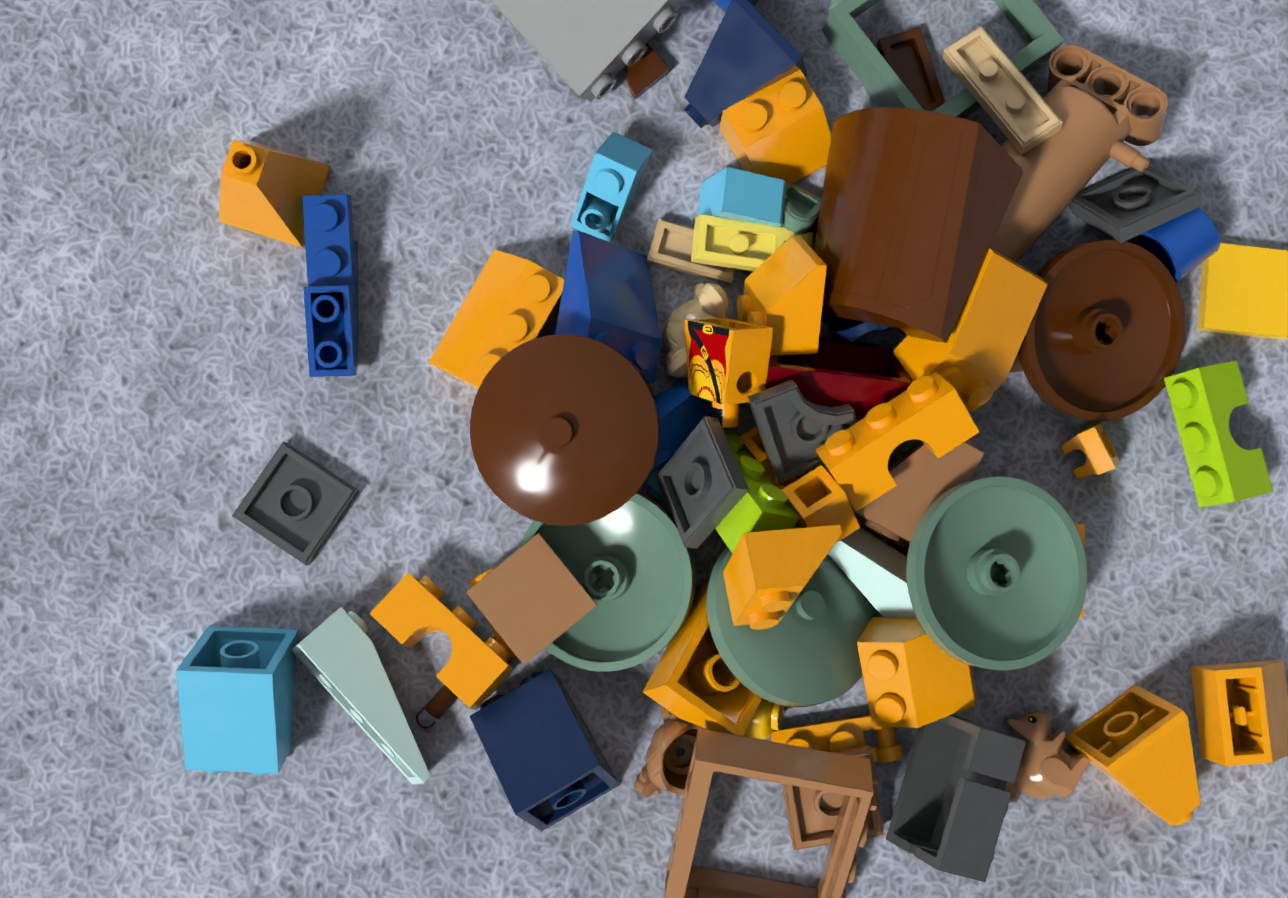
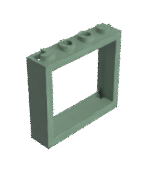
M835 0L828 8L830 13L821 31L880 107L924 110L854 20V18L881 0ZM993 0L1028 44L1009 57L1023 76L1050 58L1052 53L1064 42L1063 37L1034 0ZM965 88L932 112L964 119L980 108L981 105L969 90Z

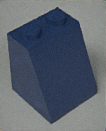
M551 669L528 675L521 681L518 688L506 695H496L482 703L479 711L469 716L515 815L540 831L549 828L620 785L562 681Z

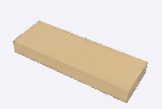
M982 26L943 50V60L1021 155L1061 131L1063 125L1061 119Z

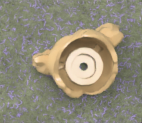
M716 283L697 284L694 287V299L678 306L668 319V323L662 333V342L667 354L665 361L667 365L666 372L671 377L676 379L681 377L688 378L684 320L719 317L732 319L727 313L729 305L727 294Z

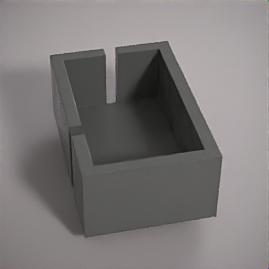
M950 715L919 727L886 840L906 852L914 854L915 857L939 871L986 882L1011 796V792L1005 789L1007 782H1015L1026 741L956 715Z

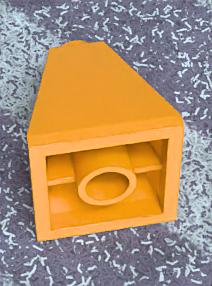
M233 140L221 173L219 222L304 248L305 234L302 196L322 195L331 166L249 140Z
M1136 684L1066 735L1065 740L1072 748L1080 754H1085L1094 766L1170 826L1181 825L1189 821L1194 814V809L1201 805L1187 715L1181 708Z

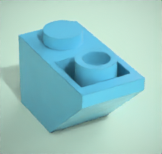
M612 132L595 152L571 227L612 242L642 181L653 150Z

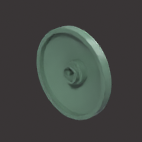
M1006 476L983 477L962 482L941 494L928 507L919 520L909 545L906 576L908 593L915 615L929 638L946 654L962 663L978 668L999 671L1025 668L1052 654L1066 640L1076 625L1087 590L1085 550L1079 532L1069 514L1054 497L1037 485Z
M636 493L615 512L593 522L571 526L551 525L535 520L532 522L521 541L520 547L537 533H540L597 603L596 607L545 648L547 651L565 663L577 668L598 672H612L631 668L651 659L674 640L684 626L693 604L696 572L691 548L684 547L673 517L662 506L645 495Z
M797 523L794 528H800ZM726 547L717 559L710 575L707 589V617L715 646L733 675L745 687L761 698L788 707L818 705L836 699L851 689L863 675L857 641L871 618L875 617L874 606L829 555L826 556L776 626L768 629L753 630L750 628V625L733 626L723 577V571L732 556L731 551Z

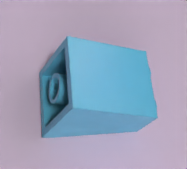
M207 627L176 670L185 770H204L207 773L229 771L250 772L254 775L279 774L291 748L296 656L291 649L297 645L298 630Z

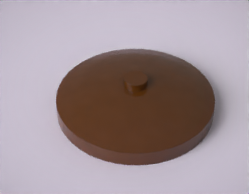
M1094 240L1079 243L1061 251L1049 260L1036 274L1043 278L1048 285L1018 351L1023 372L1037 395L1050 407L1065 415L1092 421H1110L1131 415L1149 404L1166 386L1164 378L1172 376L1180 359L1185 337V312L1178 286L1169 270L1154 254L1145 248L1127 241L1119 243L1117 240Z
M549 335L530 340L512 349L485 376L475 396L471 411V447L474 459L485 482L494 494L511 509L527 518L545 524L562 526L581 525L604 518L626 504L643 486L652 471L659 451L661 432L659 410L653 391L646 378L637 366L620 351L606 343L585 336Z

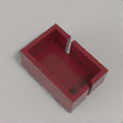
M819 338L818 353L812 354L810 367H802L804 354L770 355L765 390L793 380L802 395L814 404L828 407L849 404L854 409L858 422L866 417L873 407L887 403L906 391L911 381L908 373L893 353L896 347L859 342L843 345L840 340Z

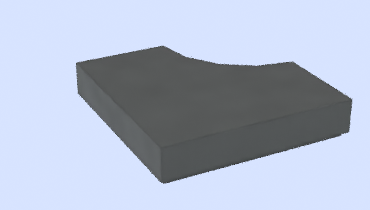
M793 380L748 396L774 479L778 484L809 473L820 465L824 467L825 465L815 449L825 444L828 437L833 433L846 430L857 423L855 411L849 404L834 407L814 404L802 395Z

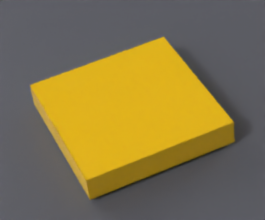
M1220 243L1218 251L1202 263L1197 330L1278 340L1288 339V251Z

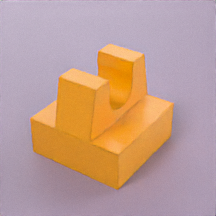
M1102 422L1082 430L1061 445L1064 454L1070 453L1073 450H1081L1086 455V462L1073 469L1076 478L1103 474L1116 468L1121 462Z

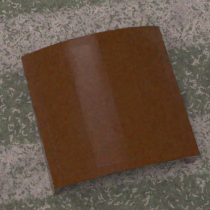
M899 107L861 109L847 113L834 120L813 246L815 253L827 265L821 320L841 324L842 319L846 318L900 328L910 337L943 343L948 342L1023 172L1022 168L980 123L932 111Z

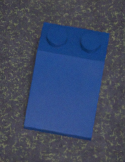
M579 230L573 231L555 335L585 336L606 343L629 358L644 375L648 384H654L661 335L647 256Z

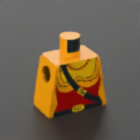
M724 317L684 320L688 386L691 395L712 401V417L718 418L723 428L739 426V403H749L748 396L761 392L766 388L773 327Z

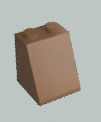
M970 438L938 459L922 441H919L888 466L889 473L897 486L857 512L852 507L859 526L908 551L914 530L928 507L950 488L971 480L984 452L972 447L974 440Z

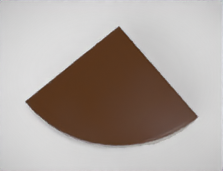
M648 43L645 44L647 50L641 59L630 67L626 65L627 86L635 100L669 74L667 65Z

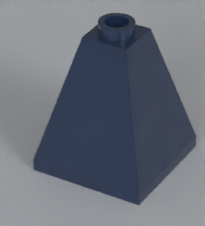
M732 0L684 96L689 104L683 110L701 129L707 122L714 127L720 124L723 110L799 69H801L806 77L807 71L803 57L748 0Z

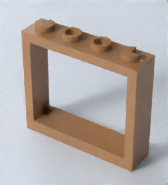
M698 728L667 865L664 898H846L845 884L846 882L853 883L856 874V848H863L866 843L868 833V820L866 816L868 810L875 811L877 807L876 794L879 782L872 780L870 759ZM713 771L844 795L817 888L692 865Z

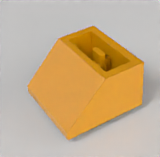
M1284 660L1190 666L1200 758L1224 766L1273 763L1288 755V692Z

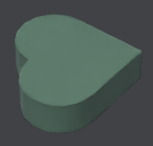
M787 184L783 227L798 234L808 233L818 221L821 199L799 186Z

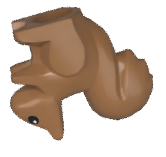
M1042 711L1031 712L1017 719L1005 718L1003 720L1004 724L1014 734L1026 741L1015 782H1007L1005 789L1011 792L1009 802H1017L1021 793L1037 799L1053 798L1056 796L1066 798L1076 788L1090 759L1085 754H1080L1079 752H1073L1070 755L1064 752L1061 746L1067 733L1064 730L1057 729L1048 736L1051 720Z

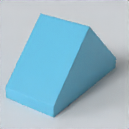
M726 167L701 182L698 215L715 216L769 226H783L787 183L782 179Z

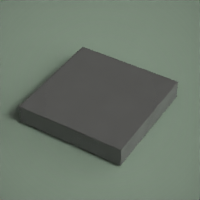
M1150 165L1143 172L1133 168L1078 193L1069 204L1074 215L1119 243L1125 242L1202 206L1201 192Z
M704 416L657 474L682 543L687 548L697 549L749 491L719 419L710 416Z
M283 441L232 516L303 564L310 565L359 493V490L289 443Z

